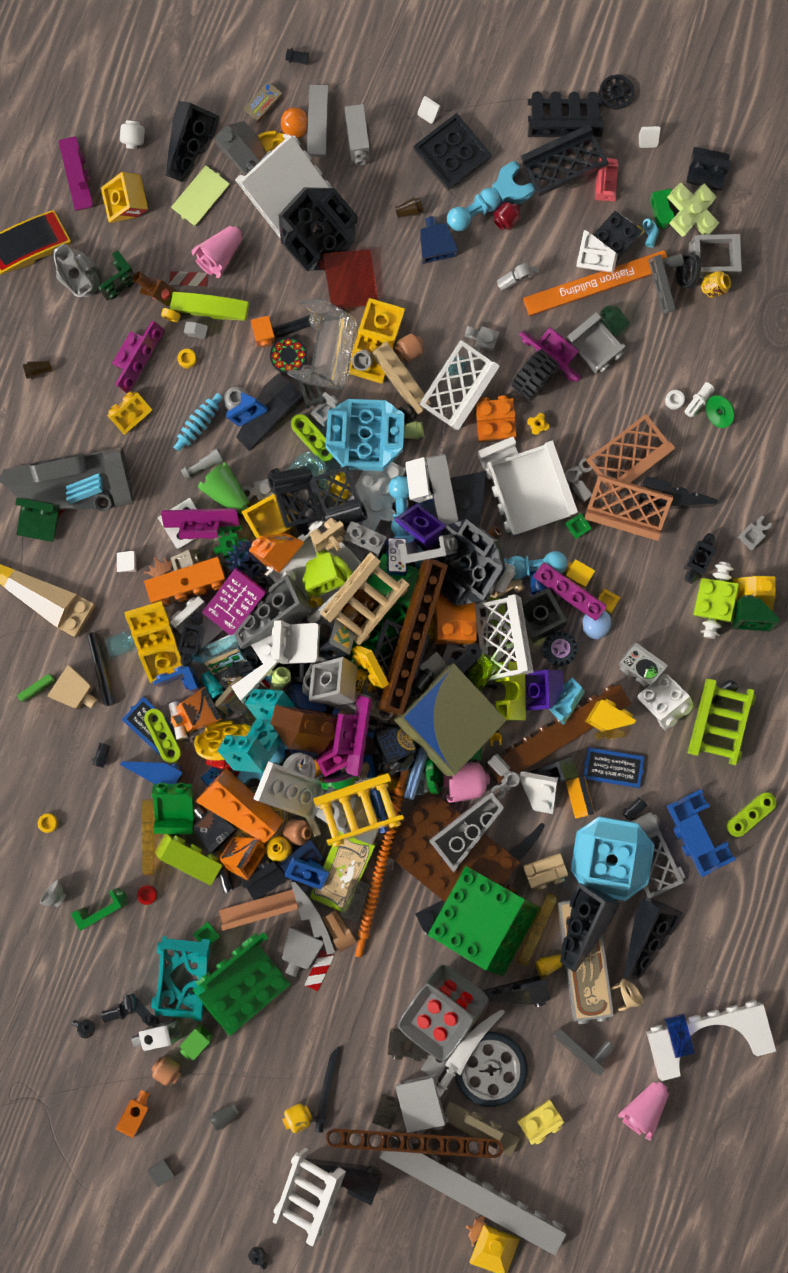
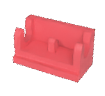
M607 158L609 165L597 170L595 200L615 201L618 160Z

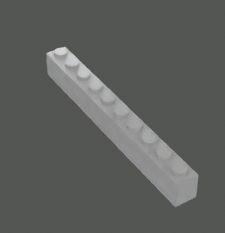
M393 1136L390 1138V1146L392 1148L398 1147L399 1140L397 1137ZM414 1142L413 1144L409 1143L410 1147L414 1150L417 1149L419 1145L416 1142ZM380 1152V1158L553 1255H556L566 1236L565 1229L563 1228L564 1225L556 1220L549 1221L542 1212L538 1210L533 1212L528 1209L529 1206L520 1200L515 1202L510 1199L511 1196L504 1191L497 1192L490 1183L486 1181L479 1182L476 1180L475 1175L468 1171L465 1173L458 1170L459 1167L452 1162H443L439 1155Z

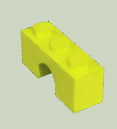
M510 661L506 668L510 671L518 670L517 662ZM495 664V675L501 668L497 664ZM525 673L495 679V682H501L506 689L504 700L496 701V710L506 721L526 720Z

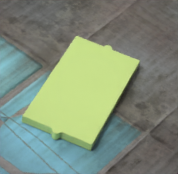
M205 165L171 208L180 214L182 219H186L196 227L230 184L220 177L219 173H215Z

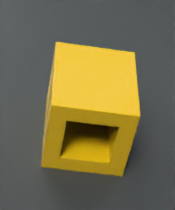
M575 559L573 563L569 562L564 572L567 578L585 589L595 570Z

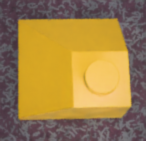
M753 576L732 579V583L740 585L737 601L744 595H752L754 598H760L773 611L775 576Z
M483 1225L469 1263L495 1273H507L520 1237Z

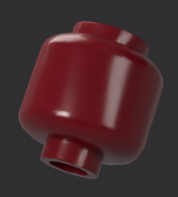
M504 202L494 212L493 221L495 225L501 230H511L521 220V209L516 203Z

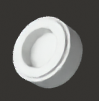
M679 390L670 391L665 398L667 407L672 410L681 408L685 402V396Z

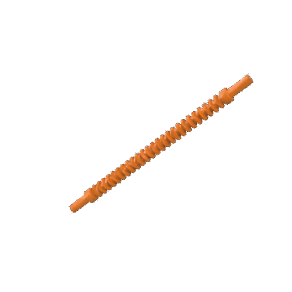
M409 769L401 771L398 785L394 788L395 796H392L394 799L392 804L396 816H399L400 806L403 805L401 801L404 800L402 796H404L406 790L405 785ZM389 826L388 832L383 833L384 839H381L383 844H380V847L382 849L379 850L380 855H377L379 860H376V863L378 865L375 866L376 871H373L375 876H372V879L374 881L371 882L372 887H369L371 892H368V895L370 897L367 898L368 903H365L367 908H364L365 913L362 915L364 919H361L363 924H360L361 929H359L357 935L359 939L355 956L360 958L363 955L366 939H369L370 924H373L371 919H374V908H377L375 903H378V892H381L379 887H382L381 882L384 881L382 876H385V873L383 871H386L385 865H388L386 860H389V857L387 855L390 854L389 849H392L390 844H393V841L391 839L394 838L393 833H396L394 828Z

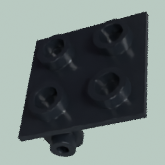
M614 210L593 236L618 254L617 260H619L643 230Z

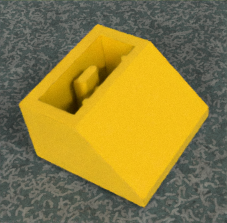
M606 699L597 701L585 722L600 731H606L634 724L636 720L632 718V713L625 709L618 710L615 708L616 704Z

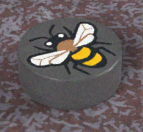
M227 670L221 674L220 683L227 689L236 678H230L229 671Z

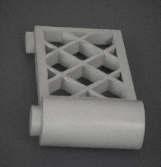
M649 812L630 821L638 823L649 838L657 835L660 841L658 848L654 849L656 854L651 864L649 880L652 879L660 883L657 890L651 893L647 887L648 884L643 887L647 898L655 897L684 883L682 879L685 878V875L680 866L676 867L658 825H661L658 816ZM659 853L667 856L668 860L665 867L656 864ZM654 866L664 869L661 880L651 877ZM667 871L673 872L677 880L672 883L665 882L664 879Z

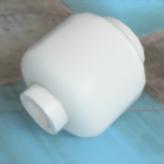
M126 121L125 124L121 125L120 141L126 144V148L137 149V146L144 144L145 128L140 125L141 122Z

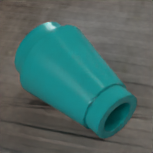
M211 671L205 672L200 676L203 686L206 688L211 700L215 701L223 694L224 687Z

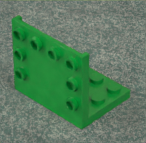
M465 866L428 936L484 970L504 976L541 907Z
M256 932L232 952L233 956L228 961L223 959L216 965L217 970L212 974L209 971L196 981L197 986L192 990L228 1036L235 1033L291 985L259 946L268 939L264 932L260 935Z

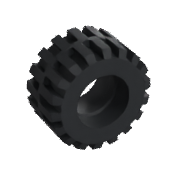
M544 350L536 351L519 370L512 381V387L528 401L533 400L553 378L559 368V363Z

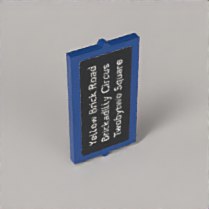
M142 697L135 706L130 707L131 710L123 717L122 721L160 755L144 721L146 712L156 708L145 697ZM154 715L152 722H157L158 716ZM165 717V719H166V721H167V723H168V725H169V727H170V729H171V731H172V733H173V735H174V737H175V732H174L173 724H171L170 721ZM161 733L160 738L162 740L166 739V733Z
M588 747L586 761L583 762L585 765L583 776L587 780L640 788L641 775L644 773L642 770L644 756Z

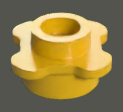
M539 413L534 418L530 417L527 421L534 435L549 429V424L546 423L543 413Z

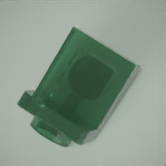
M606 306L599 314L601 317L600 321L605 323L613 336H618L630 325V322L617 306Z

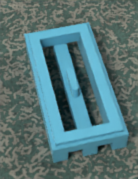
M98 473L66 486L68 490L66 492L68 496L66 501L72 504L103 492V477Z

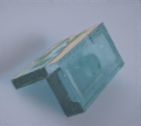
M235 634L200 649L202 662L212 675L228 670V666H231V663L235 665L247 661L245 655L240 650Z

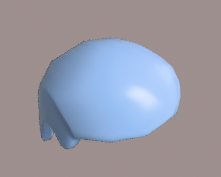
M605 610L596 621L588 615H584L583 632L589 638L598 640L604 638L609 633L611 618Z

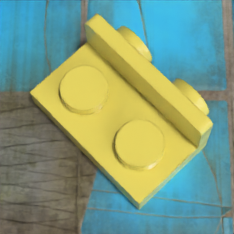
M550 1099L517 1120L531 1145L541 1143L546 1139L545 1136L547 1134L559 1131L564 1123Z

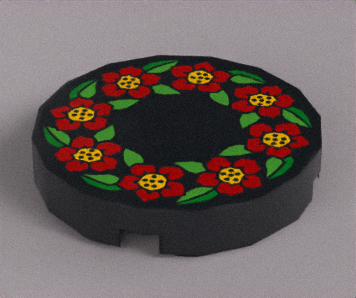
M281 338L271 348V364L281 374H296L306 365V348L296 338Z

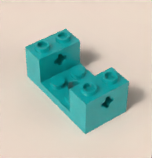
M254 689L245 705L255 716L256 721L248 735H226L217 750L233 770L264 772L268 761L270 762L282 741L271 725L275 705L296 708L282 690Z

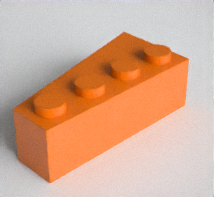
M225 769L208 785L195 801L263 843L276 833L284 821L267 804L255 800V794L228 769Z

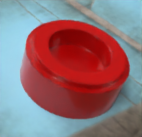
M151 885L142 886L137 892L138 901L143 905L154 903L157 899L156 889Z

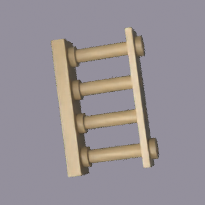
M371 552L320 612L329 622L337 619L355 633L354 641L358 645L369 638L373 628L397 599L407 592V587L409 586L403 578L397 582L379 568L381 561ZM374 573L393 588L386 597L366 582L370 574ZM358 589H363L380 603L374 612H371L354 598V593ZM345 604H350L368 618L361 627L341 613V609Z

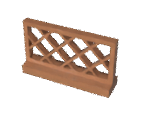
M645 414L586 459V461L597 475L606 476V471L617 472L616 479L632 483L670 454L675 447L671 442L667 441L648 415ZM644 420L650 426L649 433L638 432L639 424ZM635 434L634 444L623 443L624 435ZM638 435L648 436L647 446L637 445ZM651 437H658L663 444L659 447H650ZM611 445L620 446L619 456L609 455V447ZM623 446L633 447L632 457L622 456ZM636 448L647 449L644 459L635 458ZM597 456L605 457L604 467H598L592 460ZM608 458L619 459L618 469L607 468ZM621 459L632 461L631 469L621 470ZM602 481L608 489L612 488L608 482ZM625 487L618 489V493L622 491ZM614 491L610 493L612 497L616 495Z
M599 474L586 509L585 519L658 541L673 496ZM601 481L608 482L612 488L603 492L600 488ZM622 487L628 488L630 494L621 498L617 490ZM614 491L618 499L609 503L605 495ZM645 493L649 499L639 503L636 495ZM601 497L606 504L602 507L593 505L594 500ZM633 497L637 505L627 508L624 500ZM659 498L667 500L666 505L658 508L654 502ZM621 503L624 511L614 512L611 506ZM652 503L655 510L646 514L642 506ZM639 508L643 516L639 518L632 517L630 512ZM658 514L660 518L659 525L651 523L648 517Z

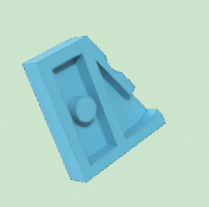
M573 678L563 684L564 690L553 708L549 709L563 725L585 693L583 688Z

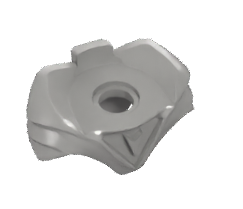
M62 244L54 250L56 278L76 297L92 296L100 285V280L96 273L98 267L94 260L66 244ZM77 268L79 275L77 278L72 279L70 271Z

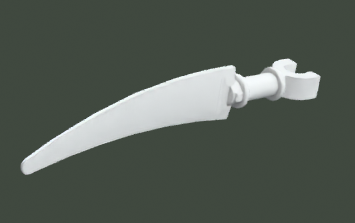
M504 1010L494 1013L480 1023L458 1045L445 1064L449 1069H446L445 1076L440 1083L438 1082L437 1089L440 1097L448 1089L447 1086L453 1076H456L455 1073L461 1075L472 1052L487 1031L505 1013Z

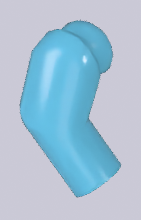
M648 218L642 224L648 235L645 245L653 248L659 234V229L655 222Z

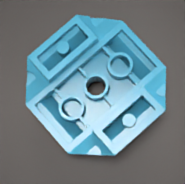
M347 399L337 407L328 410L326 449L342 467L348 465L349 470L383 471L403 452L404 413L397 410L388 401Z
M598 816L577 830L571 871L579 883L606 893L613 899L626 901L649 882L654 843L636 822ZM610 854L616 855L618 861L611 864L607 861V856Z

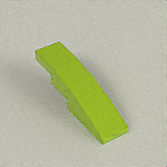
M173 292L170 310L177 313H190L193 316H208L212 319L239 321L247 320L249 309L248 301L183 292Z

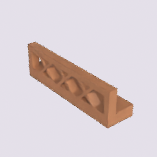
M293 889L219 910L222 920V931L297 910L298 906Z

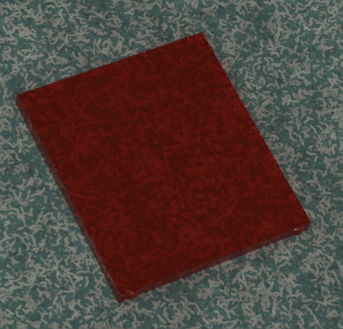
M370 250L325 253L322 255L331 310L365 307L369 298L378 300Z

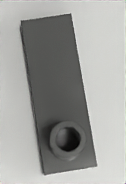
M681 254L662 259L661 255L654 256L648 261L662 314L664 315L675 311L665 270L682 266L684 260Z
M556 1029L552 1034L553 1037L598 1076H601L605 1071L601 1065L615 1049L611 1043L605 1041L594 1056L591 1057L561 1029Z

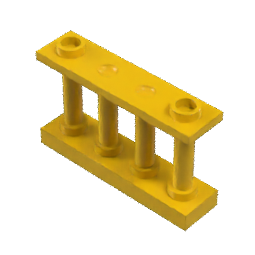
M389 773L313 798L316 808L320 807L324 811L332 838L327 840L329 846L338 847L345 844V840L386 826L394 828L401 825V821H404L403 814L396 816L387 790L388 784L391 783ZM376 788L377 791H380L389 817L388 820L379 823L368 795L370 790ZM355 795L361 797L370 826L361 829L358 828L350 804V797ZM337 801L342 803L351 832L343 835L339 834L331 810V803Z

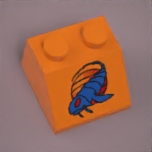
M287 533L263 535L254 540L249 551L264 565L280 573L304 542Z

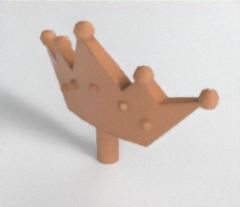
M154 557L155 568L150 565L151 571H144V574L147 573L154 577L163 575L171 570L172 561L168 562L164 558L163 564Z
M483 1215L474 1219L472 1226H466V1229L470 1230L468 1237L472 1247H474L475 1241H478L483 1225H488L484 1222L485 1216Z

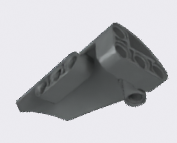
M123 447L85 455L83 453L7 468L3 469L0 475V482L18 498L59 504L60 509H97L99 511H107L110 508L134 504ZM98 473L103 477V492L72 504L66 501L68 497L66 495L68 491L66 486ZM104 497L108 500V504L101 505L98 499Z

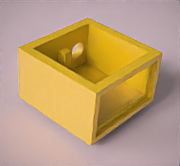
M274 494L242 511L256 538L263 535L289 534L295 530L294 527L285 529Z

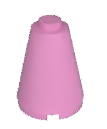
M229 226L202 242L192 250V255L196 254L197 256L195 261L207 274L212 275L214 273L216 278H219L224 273L243 240L242 232L235 226Z
M661 1082L657 1084L651 1083L618 1114V1117H624L622 1122L639 1135L642 1132L645 1133V1138L651 1140L669 1096L668 1088Z

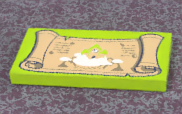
M351 838L345 840V844L333 847L332 845L323 868L329 871V875L322 889L314 888L310 898L342 913H346L376 845L375 843L371 845Z

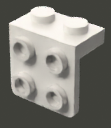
M199 596L191 598L186 603L187 607L182 612L179 610L171 617L173 620L170 623L181 634L185 622L192 624V621H190L192 615L195 612L203 614L202 612L207 607L206 603ZM212 620L203 621L200 626L206 628L201 650L223 631ZM189 630L193 632V635H190L187 641L192 645L197 640L194 632L198 635L199 632Z
M281 620L274 621L272 629L273 646L271 648L272 660L282 664L317 662L320 626L316 623L288 624Z
M662 674L652 686H648L638 695L639 701L657 718L660 726L665 731L669 727H673L681 717L689 714L694 707L691 697L668 674Z

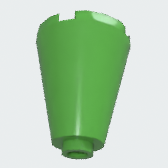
M226 462L214 468L205 477L207 481L204 484L200 482L197 486L200 491L226 509L236 508L240 515H242V511L249 508V500Z

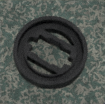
M687 253L682 256L684 264L676 267L675 278L680 287L691 289L700 281L701 258L696 254ZM689 263H691L692 267L690 279H688L687 271L689 270Z

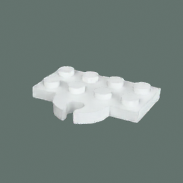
M391 462L383 471H362L355 486L361 502L366 507L368 518L357 524L376 531L380 521L392 522L394 519L393 514H396L392 506L396 503V499L390 495L388 485L395 476H404L406 468ZM353 494L349 497L348 501L354 499Z
M299 752L288 757L283 766L268 761L254 799L313 820L318 809L313 798L322 796L325 791L321 787L320 781L314 779L316 766L313 758ZM304 759V764L300 767L301 761Z

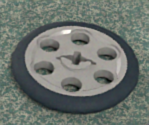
M487 1032L471 1054V1056H475L478 1059V1064L475 1067H470L466 1063L461 1075L455 1073L456 1076L454 1077L461 1093L468 1100L484 1107H498L514 1100L521 1092L527 1079L528 1064L521 1047L512 1038L498 1032ZM486 1044H490L494 1048L493 1053L490 1055H486L482 1051L483 1046ZM504 1052H509L512 1055L508 1063L501 1061V1054ZM489 1064H492L494 1068H501L494 1070L491 1075L488 1071H485ZM506 1072L514 1074L512 1082L504 1081L503 1075ZM473 1076H478L481 1079V1083L477 1087H473L469 1083L470 1078ZM496 1084L499 1087L498 1093L490 1094L488 1086Z

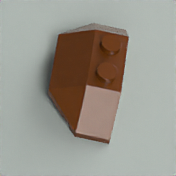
M275 705L271 725L288 749L323 753L334 742L338 715Z

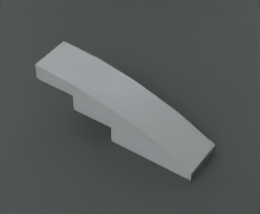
M310 85L307 153L310 157H326L328 85Z
M441 454L427 457V466L438 520L445 525L458 522L446 455Z
M297 881L292 882L301 920H310L314 938L323 937L327 955L335 953L336 950L329 930L324 924L320 912Z

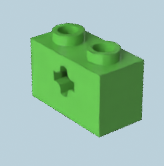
M199 1024L179 1046L182 1049L180 1052L187 1059L191 1058L194 1060L214 1036L203 1025Z

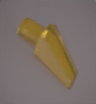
M620 729L594 733L597 741L605 737L607 740L626 737L623 730Z

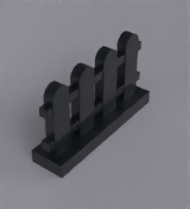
M536 91L532 93L531 99H528V106H531V116H528V137H562L590 124L594 137L602 138L604 120L603 116H599V106H602V99H598L596 92H589L587 99H580L579 93L573 91L569 94L568 99H561V94L554 91L550 94V99H543L542 93ZM543 106H550V116H543ZM562 106H568L569 116H562ZM580 106H587V116H580Z

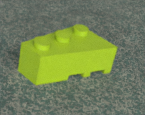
M164 834L154 852L159 860L210 886L222 867L217 856L213 854L206 855L201 852L202 849L194 844L190 846L185 843L184 839L176 835L174 837L170 834Z

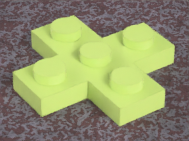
M679 183L667 196L680 210L671 220L670 225L681 236L686 235L693 225L702 235H710L719 224L707 210L717 196L705 184L701 185L692 194L682 183Z

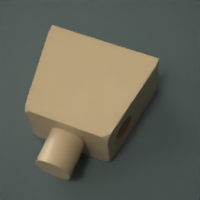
M68 665L48 694L49 698L75 709H80L83 704L92 709L98 701L97 698L90 694L94 687L73 667Z

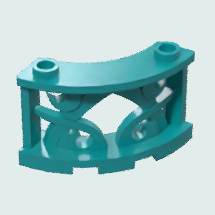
M163 936L162 942H158L157 954H160L157 993L156 997L152 998L151 1009H154L155 1016L194 1019V1021L202 1022L204 1004L195 993L191 994L189 991L187 996L185 993L189 987L195 988L197 986L195 982L209 971L207 967L210 958V940L202 939V942L167 939V936ZM168 950H174L175 955H169ZM166 960L169 961V962H172V963L169 964V966H168L167 968H166ZM189 960H191V964L193 962L197 963L198 967L192 968L190 966ZM184 962L186 969L191 974L198 976V980L188 982L181 992L173 982L170 974L177 966ZM164 982L169 989L164 990ZM164 997L170 998L168 1005L172 1004L175 998H177L176 1008H163L162 1002ZM181 1004H184L185 1006L189 1007L190 1009H193V1011H192V1010H182V1009H179V1008H180Z

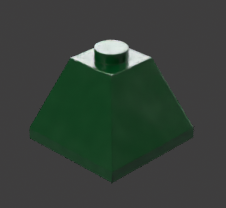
M744 595L736 603L732 629L771 632L779 623L777 615L760 598Z

